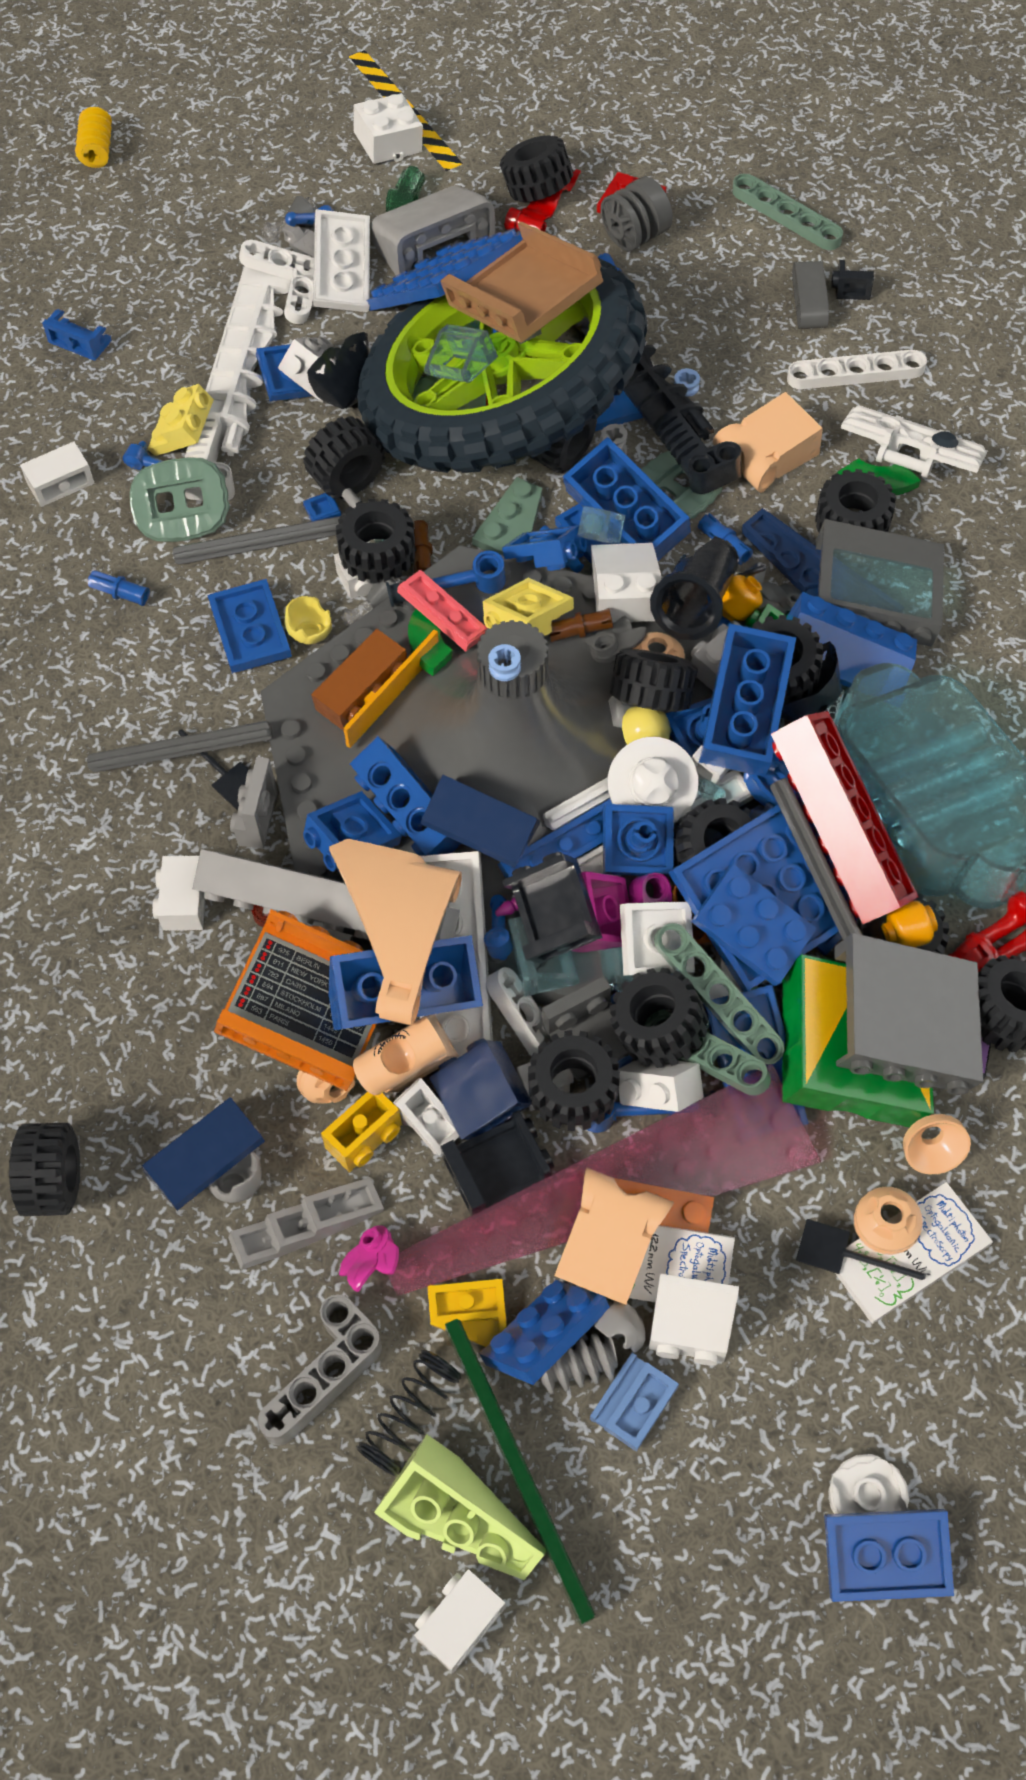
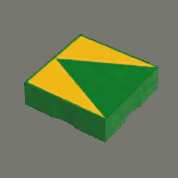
M801 954L782 980V1017L786 1034L784 1054L782 1056V1102L825 1111L851 1112L866 1119L911 1127L919 1119L933 1115V1088H919L915 1086V1083L903 1080L896 1082L883 1079V1076L875 1074L858 1075L852 1073L850 1069L836 1066V1061L848 1054L846 964Z

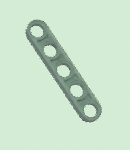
M743 173L734 178L732 193L737 199L822 249L835 250L841 245L843 230L839 225L753 175ZM740 185H748V186H750L751 188H750V189H741V188H739L738 186H740ZM768 197L771 201H761L760 198ZM786 209V210H791L793 213H792V214H784V213H782V212H780V211ZM811 222L814 226L807 227L802 225V223ZM833 235L836 239H826L823 236Z
M675 923L661 927L654 938L657 951L675 971L682 973L684 979L688 978L700 1000L748 1054L760 1059L765 1065L774 1064L779 1061L784 1054V1043L781 1037L687 930ZM673 930L679 934L681 944L678 949L669 950L664 947L662 936L665 931ZM697 957L704 963V973L700 977H692L686 971V962L689 958ZM720 984L726 987L728 999L724 1004L719 1005L711 1000L709 993L713 985ZM739 1011L747 1012L752 1018V1025L745 1032L739 1031L733 1022L735 1014ZM763 1038H768L775 1044L776 1051L770 1059H765L758 1053L757 1046Z
M664 1009L659 1010L647 1019L644 1026H657L665 1022L672 1014ZM708 1032L706 1037H699L703 1041V1046L699 1051L691 1053L692 1056L686 1060L684 1057L680 1058L685 1062L699 1063L700 1070L748 1095L764 1093L771 1083V1076L763 1061ZM722 1054H729L733 1057L731 1064L725 1068L714 1066L716 1058ZM757 1069L762 1072V1077L757 1083L748 1084L744 1082V1076L748 1071Z

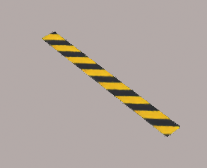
M365 50L349 56L383 98L402 93ZM405 97L423 125L422 144L445 171L462 165L463 163Z

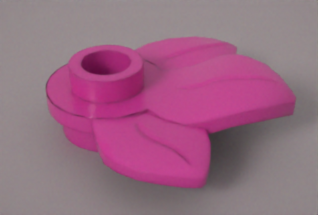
M382 1225L366 1230L362 1234L359 1244L350 1250L343 1259L339 1275L347 1276V1281L354 1291L359 1292L375 1270L387 1275L394 1274L399 1258V1247L394 1244L390 1231Z

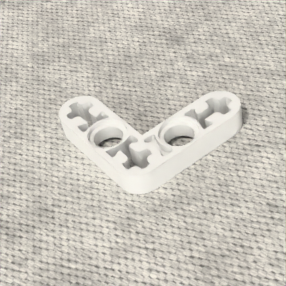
M256 240L244 241L239 253L240 262L248 268L291 280L284 315L291 323L304 324L309 318L313 301L314 258ZM273 259H281V260H283L286 264H285V265L275 264V263L273 262ZM302 286L309 292H298L295 287ZM296 303L301 304L300 311L295 310Z

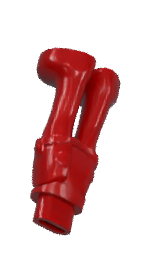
M1018 891L1013 894L1007 902V912L1001 919L978 933L972 932L966 935L965 941L948 956L977 962L979 972L993 958L996 960L1002 955L1010 958L1012 955L1017 956L1025 952L1026 929L997 949L992 944L1026 925V893Z

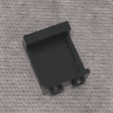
M562 852L545 856L542 859L543 862L536 866L517 868L512 872L513 876L502 881L504 888L510 889L514 893L529 944L522 946L525 959L528 961L543 963L603 938L578 860Z
M519 1110L512 1113L510 1121L457 1146L454 1140L440 1146L442 1159L472 1219L551 1182V1169L554 1168L553 1161L545 1148L539 1149L535 1141L538 1134L533 1122L529 1117L524 1119Z

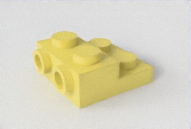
M200 384L179 389L174 395L173 403H167L161 409L160 418L152 432V438L148 446V450L154 456L198 443L214 400Z
M527 578L483 601L484 624L487 629H491L492 625H498L502 621H523L525 624L530 623L532 627H537L539 632L546 636L552 632V620H556L561 615L574 609V599L567 594Z

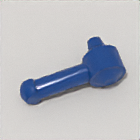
M329 205L321 206L318 209L334 211ZM288 212L285 216V222L293 227L295 225L315 224V213Z
M140 441L138 444H131L122 458L127 466L137 470H141L143 466L147 467L163 460L149 456L146 451L148 445L144 441Z
M494 895L490 900L492 929L485 934L484 942L491 957L505 960L512 952L513 944L509 932L505 929V916H496L495 911L506 901V898L502 895Z

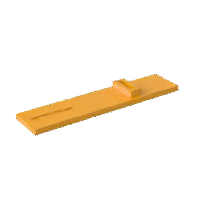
M433 630L376 693L371 691L364 698L365 705L343 728L347 747L351 748L422 670L420 658L439 642L438 631Z

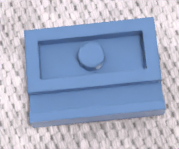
M632 1352L590 1415V1420L599 1424L605 1431L637 1452L676 1392L679 1383L648 1362L645 1363Z

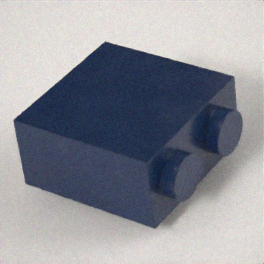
M484 1038L479 1039L467 1046L466 1050L468 1052L459 1058L453 1057L439 1065V1071L429 1077L461 1140H470L512 1118L513 1112L517 1110L521 1112L532 1105V1100L501 1042L485 1040Z

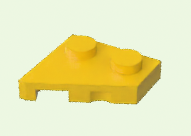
M502 1279L428 1286L431 1326L446 1331L445 1324L458 1319L461 1321L469 1341L484 1347L488 1346L492 1338L507 1327Z

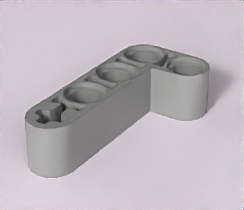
M331 1295L324 1300L320 1308V1316L324 1327L335 1341L265 1405L259 1413L258 1427L266 1440L273 1445H285L295 1438L370 1367L381 1354L382 1342L378 1330L355 1304L344 1295ZM343 1309L349 1312L347 1318L341 1323L329 1321L330 1315L336 1310ZM361 1336H370L374 1339L372 1346L367 1350L361 1351L354 1348L355 1342ZM340 1362L345 1365V1370L340 1376L333 1378L326 1375L327 1368L332 1363ZM303 1390H315L317 1394L313 1402L307 1405L297 1402L298 1396ZM289 1403L292 1405L294 1411L298 1414V1416H296L295 1418L292 1415L291 1411L289 1412L286 1407V1405H288ZM274 1418L283 1421L285 1425L280 1431L275 1427L273 1428L270 1423Z

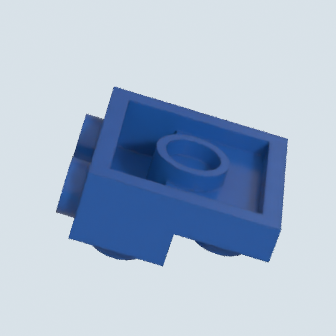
M580 525L522 533L503 546L502 550L504 560L516 558V562H526L534 559L535 568L547 567V571H554L564 568L565 563L575 560L578 553L585 552L587 543L584 534H581Z
M362 791L307 814L303 837L308 847L311 849L317 847L323 854L326 867L332 872L337 870L339 873L340 871L329 851V846L346 839H353L392 848L400 844L402 837L401 833L397 831Z

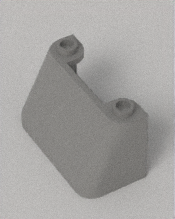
M453 185L375 217L370 224V241L395 275H398L404 271L410 272V268L416 260L417 262L423 260V250L464 233H466L470 240L474 238L476 240V237L479 239L486 235L488 237L494 235L495 210L492 203L485 196L462 186Z

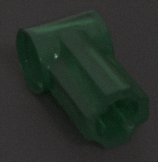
M409 166L403 170L396 187L388 190L386 212L418 200V196L425 183V174L418 167Z

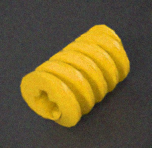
M88 107L80 113L75 147L78 160L85 166L101 168L108 163L112 130L111 116L99 107Z

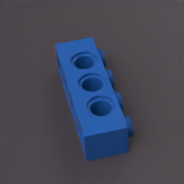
M377 736L350 763L357 772V775L354 777L355 780L366 791L371 789L376 795L373 801L385 814L391 813L395 818L392 822L393 826L404 837L410 836L414 841L411 847L417 855L451 854L461 844L428 827L422 831L423 825L420 823L433 793L392 745ZM391 774L389 781L384 784L386 777ZM410 797L408 804L403 807L404 801Z

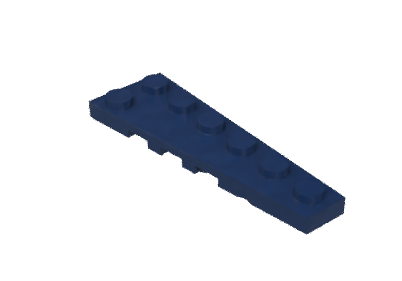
M763 508L760 509L742 525L741 533L797 589L818 597L821 550L816 549L814 544ZM833 559L830 593L833 599L899 613L903 612L900 606Z

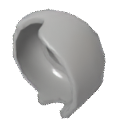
M252 1151L207 1188L217 1199L223 1202L236 1203L248 1200L260 1188L262 1178L260 1159Z
M608 1300L610 1308L593 1326L607 1337H624L623 1348H630L632 1352H637L645 1342V1326L641 1316L629 1304L625 1305L615 1300Z

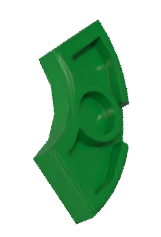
M860 458L837 471L840 475H842L844 470L855 472V469H861L863 473L873 472L875 477L881 476L885 479V484L891 485L893 488L892 493L895 496L918 488L921 479L908 468L896 464L892 466H875L864 462Z
M415 609L408 624L410 652L412 654L433 630L438 631L439 642L420 658V667L434 676L452 659L453 650L444 643L440 635L442 631Z

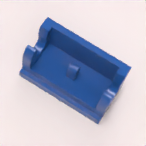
M60 309L55 310L47 320L45 319L42 322L49 343L94 361L112 341L110 335H102L106 327L98 326L94 331L71 323L67 318L58 321L64 314V311Z

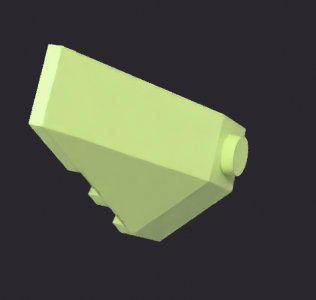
M426 1434L407 1460L374 1512L408 1537L420 1540L423 1534L443 1542L442 1550L454 1554L456 1547L476 1554L480 1564L522 1580L526 1579L546 1553L543 1545L463 1460L428 1434Z

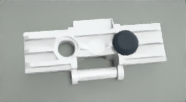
M860 405L851 409L841 425V429L873 439L881 445L876 457L877 462L887 461L922 473L921 476L925 478L929 476L934 463H946L977 473L988 452L983 445L956 437L950 432L941 429L936 430L905 420L898 415L894 417ZM902 444L918 448L920 450V459L899 453Z

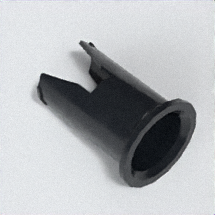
M715 536L700 547L694 556L687 558V555L683 554L673 572L663 577L655 585L650 597V611L655 622L667 634L678 639L697 640L707 637L717 628L723 615L722 599L738 569L739 556L735 547L728 540L725 541ZM707 593H708V595H709L710 600H711L712 603L707 604V603H708Z

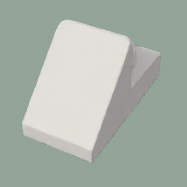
M418 1078L393 1102L400 1111L402 1123L412 1127L434 1154L440 1156V1146L451 1140L455 1141L459 1137L444 1105L422 1078Z

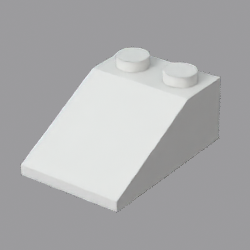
M653 543L591 545L596 611L610 608L613 623L623 616H626L630 622L655 621L650 611V597L655 585L661 580V573Z
M660 1274L649 1349L656 1350L657 1356L667 1359H678L679 1355L694 1357V1362L702 1365L712 1366L716 1365L717 1361L724 1362L739 1286Z

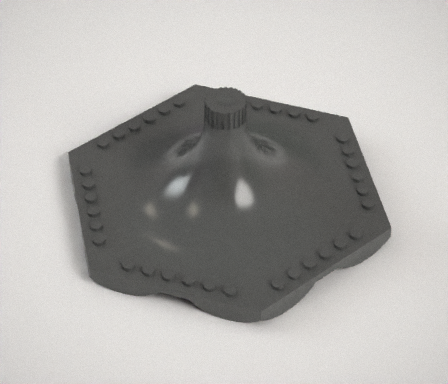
M459 545L425 570L424 573L433 579L472 570L474 558L483 550ZM516 558L504 560L506 582L504 587L496 593L487 594L480 591L476 587L475 582L443 589L483 624V601L527 578H531L573 597L574 609L551 622L575 617L574 613L581 612V615L596 612L594 579L592 576L563 569L547 571V567L535 568V563L529 561L516 562ZM488 570L485 571L484 574H492L495 571ZM388 597L260 691L266 721H269L273 730L270 745L294 870L344 882L337 870L332 872L326 867L320 850L317 847L311 849L306 844L303 837L307 814L360 791L378 808L373 801L376 795L371 789L366 791L359 785L354 778L357 772L350 765L377 736L395 748L433 794L442 775H445L541 821L528 846L555 830L545 826L543 814L607 778L613 759L627 745L622 728L613 726L608 702L612 696L609 690L615 660L609 663L595 661L591 655V647L585 642V637L574 636L551 642L550 634L544 636L537 627H532V624H525L523 621L514 622V620H509V622L502 621L498 625H492L491 629L488 628L485 634L481 635L480 641L466 652L444 632H441L440 635L444 643L453 650L452 659L434 676L422 669L357 742L349 748L346 746L344 731L316 711L311 694L376 629H379L406 649L407 658L411 655L408 642V624L416 608L407 600L394 603V607H391ZM655 621L630 622L633 629L646 627L647 633L662 632L667 634ZM716 629L707 637L697 640H683L674 637L682 645L685 659L691 662V651L702 640L709 643ZM654 642L648 646V649L662 653L666 650V647L661 643ZM501 644L514 646L521 655V671L515 679L510 681L496 680L489 672V653L494 647ZM505 659L498 661L500 666L502 663H504V666L511 665V660H508L506 663ZM697 677L691 704L712 698L713 691ZM391 774L386 777L384 784L389 781ZM698 777L699 790L708 784ZM410 797L404 801L403 807L408 804ZM753 799L739 808L747 807L749 810H752L761 804ZM380 810L381 813L392 824L395 818L391 815V813L389 812L388 814H385L382 810ZM423 825L422 831L425 830L427 827ZM706 828L704 832L706 849L723 839L724 836L715 829ZM402 835L400 844L392 847L393 849L416 854L411 847L414 841L409 835L407 837ZM461 843L452 853L476 852L477 850ZM601 843V844H599L598 846L594 847L593 849L587 851L586 853L582 854L581 856H583V855L587 854L588 852H590V851L596 849L597 847L603 845V843ZM481 853L485 928L487 933L492 929L491 898L494 895H502L506 898V901H511L514 893L512 890L504 888L502 881L506 878L497 865L500 861ZM679 864L673 865V869L678 867ZM621 875L619 877H625L629 897V886L632 880L638 876ZM667 877V879L670 882V885H674L675 883L673 882L672 878ZM647 882L646 893L652 898L654 888L650 882ZM677 892L679 902H684L682 895ZM515 911L511 915H505V929L509 932L513 944V950L507 959H495L487 951L489 975L503 967L510 968L516 973L535 1003L549 1005L603 976L611 988L625 977L623 976L622 947L590 952L569 951L543 963L526 960L522 946L529 944L519 911ZM314 920L313 925L323 928L324 922ZM344 927L342 933L352 935L353 941L359 944L363 951L373 950L369 939L354 936L355 929Z

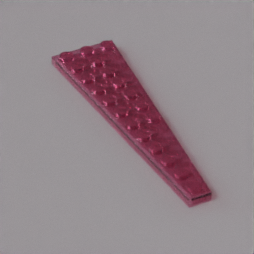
M769 1064L766 1067L771 1076V1083L764 1093L748 1095L728 1085L685 1109L674 1112L400 1251L395 1272L392 1275H388L397 1296L567 1243L581 1208L586 1167L617 1179L712 1197L820 1163L821 1160L793 1104L782 1102V1082L773 1064ZM757 1070L745 1076L744 1082L748 1084L757 1083L762 1077V1072Z

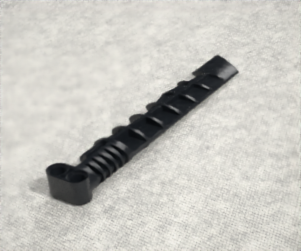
M584 316L583 320L574 326L585 339L589 331V321ZM645 345L640 362L637 363L633 376L623 390L655 434L660 437L659 439L665 444V447L670 451L676 462L681 465L680 467L689 478V487L694 493L706 494L737 480L742 474L740 446L732 441H725L711 448L705 446L701 438L704 441L708 440L709 435L714 433V428L704 417L703 408L699 403H694L685 396L688 389L684 384L671 385L665 380L672 371L671 367L668 364L653 366L650 357L655 354L656 348L653 345Z

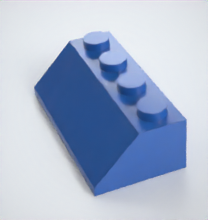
M802 592L786 619L799 618L801 625L807 622L812 626L811 633H818L820 637L819 643L824 644L830 641L835 646L842 685L896 707L916 661L917 639L912 638L906 633L888 628L877 621L857 615L849 609L826 602L820 597ZM825 651L824 654L822 655V656H823V659H822V660H825V655H826L827 651Z
M472 935L435 940L424 973L417 1017L482 1007L483 1003ZM374 950L330 956L328 995L334 1030L390 1022L389 1020L379 1018V1013H375L384 977Z

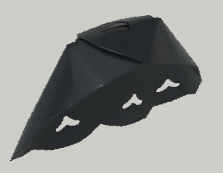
M368 333L352 334L344 340L341 348L330 347L326 349L308 369L309 383L316 396L322 401L340 409H347L358 402L359 379L369 354ZM354 344H356V352L349 350L350 347H354ZM336 357L335 364L330 359ZM325 365L324 374L316 373V371L321 370L322 366Z
M830 641L822 644L823 654L825 651L827 653L825 660H822L821 675L817 687H813V693L808 697L803 695L800 700H791L788 704H784L781 713L782 719L794 722L806 715L824 712L842 694L837 652L835 646ZM794 658L792 659L791 666L797 663Z

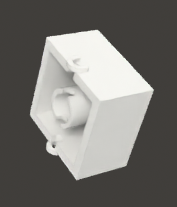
M402 93L354 104V133L373 164L393 159L395 162H398L406 156L422 152L423 125Z

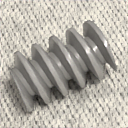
M591 1334L589 1346L581 1337L575 1343V1349L570 1348L541 1377L542 1385L545 1386L550 1395L554 1394L555 1382L559 1381L564 1391H568L570 1378H574L578 1386L582 1388L584 1387L585 1375L588 1374L594 1384H599L601 1371H604L609 1381L614 1380L615 1368H617L618 1364L612 1337L605 1336L604 1343H602L597 1334Z

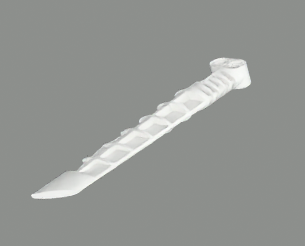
M273 259V262H274L275 264H278V265H285V264H286V263H285L283 260H281V259ZM246 266L243 268L205 390L214 400L198 443L188 446L185 458H204L216 464L225 476L229 501L235 495L232 470L227 464L216 462L220 447L222 451L227 452L228 456H234V453L239 452L243 436L248 434L250 425L247 422V412L254 410L257 403L247 395V388H256L263 383L262 376L253 372L257 364H259L256 357V349L269 347L272 340L277 336L274 317L281 316L284 311L274 306V294L288 293L291 282L289 279L254 270ZM200 487L189 488L185 491L187 499L203 501Z

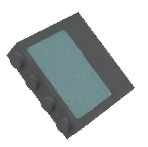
M825 519L816 539V549L821 550L818 597L838 607L849 609L864 618L877 621L888 628L906 633L912 638L917 639V644L932 647L943 624L944 544Z

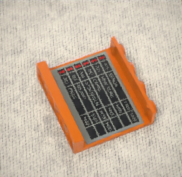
M271 909L236 986L217 1020L214 1032L347 1091L355 1077L353 1061L364 1053L376 1024L334 1030L328 995L330 956L362 952L363 948L353 941H341L330 936V933L320 926L313 925L310 927L305 925L289 912H277Z

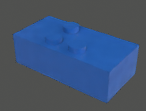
M606 437L563 476L568 494L578 504L580 503L618 544L653 543L657 561H659L691 532L690 517L609 437Z
M729 623L724 639L699 763L766 777L774 753L772 747L774 740L771 733L779 728L796 637Z

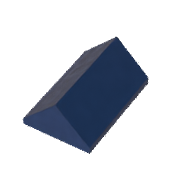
M442 775L420 824L515 868L541 821L450 777Z
M229 1097L142 1165V1169L147 1178L178 1211L264 1143L265 1140L233 1099Z

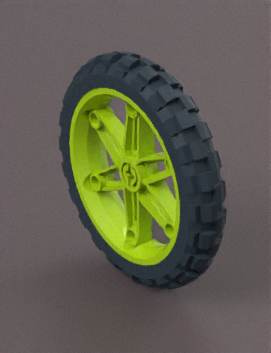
M598 258L601 264L600 271L603 282L542 327V334L522 344L501 332L493 333V328L449 306L445 294L441 297L410 303V306L404 312H398L389 321L385 333L378 335L363 365L357 398L358 408L364 424L381 442L385 452L391 453L392 457L411 466L415 465L437 472L448 473L451 469L461 473L481 472L482 468L486 466L498 469L516 464V459L531 455L533 458L551 450L552 444L561 439L569 440L584 430L583 427L588 420L597 419L610 407L614 396L622 393L633 376L637 363L640 362L646 343L647 316L640 294L636 291L634 283L622 271H617V268L611 263ZM584 316L588 319L589 331L582 344L555 342L572 325L582 321ZM480 327L479 336L463 337L467 333ZM424 372L445 373L431 388L419 394L414 400V390ZM544 379L521 393V380ZM507 383V394L498 395L497 385ZM486 393L489 405L457 410Z

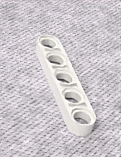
M904 350L801 360L793 362L789 366L787 382L796 389H809L912 379L923 375L927 364V357L918 350ZM909 361L917 362L920 366L912 368L909 367L906 363ZM887 364L891 366L892 369L882 370L878 367V365ZM860 367L864 371L862 373H854L850 368ZM829 369L834 371L836 374L832 376L824 375L821 371ZM797 372L805 373L808 377L799 379L796 378L793 374Z

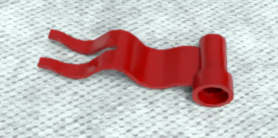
M576 169L573 172V177L570 179L571 181L557 193L541 200L531 201L526 208L521 210L511 207L505 218V229H515L516 232L520 231L518 223L524 222L545 232L547 223L544 221L553 216L562 192L564 190L571 191L581 170Z

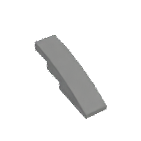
M369 1177L304 1197L299 1205L267 1214L265 1221L230 1231L228 1238L239 1267L243 1270L286 1255L361 1223L383 1212L384 1207L372 1179Z

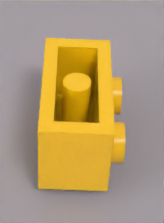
M366 1092L321 1132L325 1149L349 1173L356 1166L359 1168L364 1166L373 1157L374 1150L383 1142L389 1143L400 1132V1126H402L400 1111L383 1093L372 1095Z

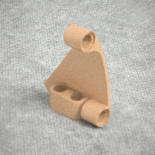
M353 839L343 840L329 846V851L352 897L384 977L375 1013H379V1018L412 1026L419 1011L426 966L448 903H454L458 897L462 872L426 864L423 858L411 852Z

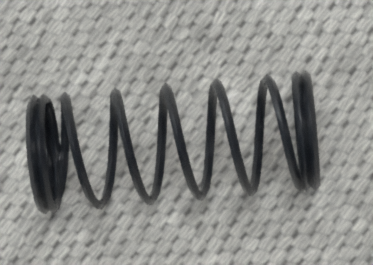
M421 1350V1353H418L420 1359L413 1361L415 1371L424 1382L411 1377L401 1379L403 1388L413 1400L400 1395L390 1396L392 1407L403 1419L388 1413L378 1414L379 1423L392 1438L376 1431H367L365 1434L369 1444L359 1442V1445L356 1446L357 1450L365 1458L392 1476H398L401 1468L374 1444L369 1434L381 1437L409 1453H413V1450L385 1425L381 1416L396 1420L419 1434L425 1435L423 1430L400 1411L395 1405L393 1398L406 1401L431 1416L437 1417L432 1410L425 1406L409 1390L405 1381L420 1384L444 1399H448L446 1394L436 1388L421 1373L416 1363L425 1364L450 1382L459 1383L461 1379V1374L452 1365L428 1350Z

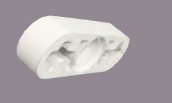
M503 967L490 974L486 981L488 993L531 1056L533 1052L538 1054V1046L543 1041L550 1044V1036L543 1026L541 1010L513 970ZM519 1007L525 1013L527 1021L522 1017Z

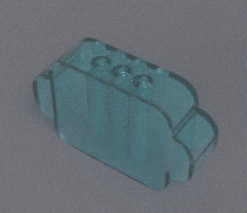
M881 663L861 670L853 679L841 704L835 726L916 892L933 897L945 896L954 892L967 904L983 909H992L1006 904L1009 898L1016 892L1021 891L1026 884V758L968 688L959 681L942 675H930L920 679L908 668L893 663Z

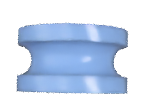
M685 368L675 374L674 384H684L688 389L686 397L693 396L698 392L700 375L697 371Z
M501 644L490 651L488 662L489 672L492 677L499 681H510L519 675L521 671V655L518 649L508 644ZM505 659L507 663L508 660H511V665L504 666V663H502L500 666L498 661Z

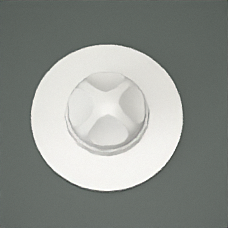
M661 737L640 738L622 748L613 759L607 777L608 794L612 804L674 807L675 823L686 815L695 802L698 792L696 766L690 755L677 743Z

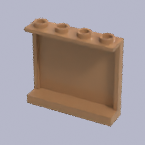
M524 222L518 223L523 240L472 278L464 282L448 274L440 280L449 306L520 343L524 342L603 282L600 271L601 264L594 253L585 251L574 244L563 241Z

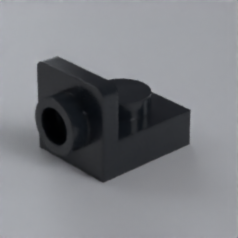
M839 260L838 270L832 271L831 288H836V299L870 300L874 282V271L845 270V260Z

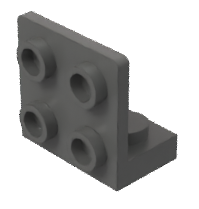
M604 976L542 1008L543 1026L549 1036L557 1033L559 1038L564 1037V1031L572 1030V1035L579 1036L580 1031L588 1032L589 1039H593L595 1035L601 1038L602 1047L608 1044L613 1050L612 1057H617L618 1061L629 1055L611 1025L610 1005H613L611 1003V986ZM570 1068L577 1081L590 1076L584 1070Z

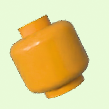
M735 575L722 599V616L729 621H745L763 603V597L760 592L762 590L761 584L752 576Z
M916 900L887 913V923L882 924V930L887 941L914 948L930 943L934 937V932L938 930L937 920L929 905L924 906L920 901Z

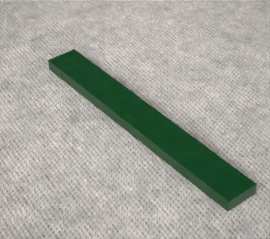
M458 1319L452 1320L445 1324L448 1338L541 1542L546 1549V1553L579 1625L582 1626L592 1621L596 1614L463 1325Z

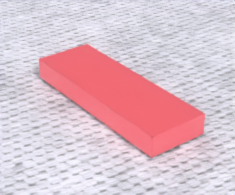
M422 570L416 572L398 587L397 592L465 652L480 641L481 635L485 634L487 627Z

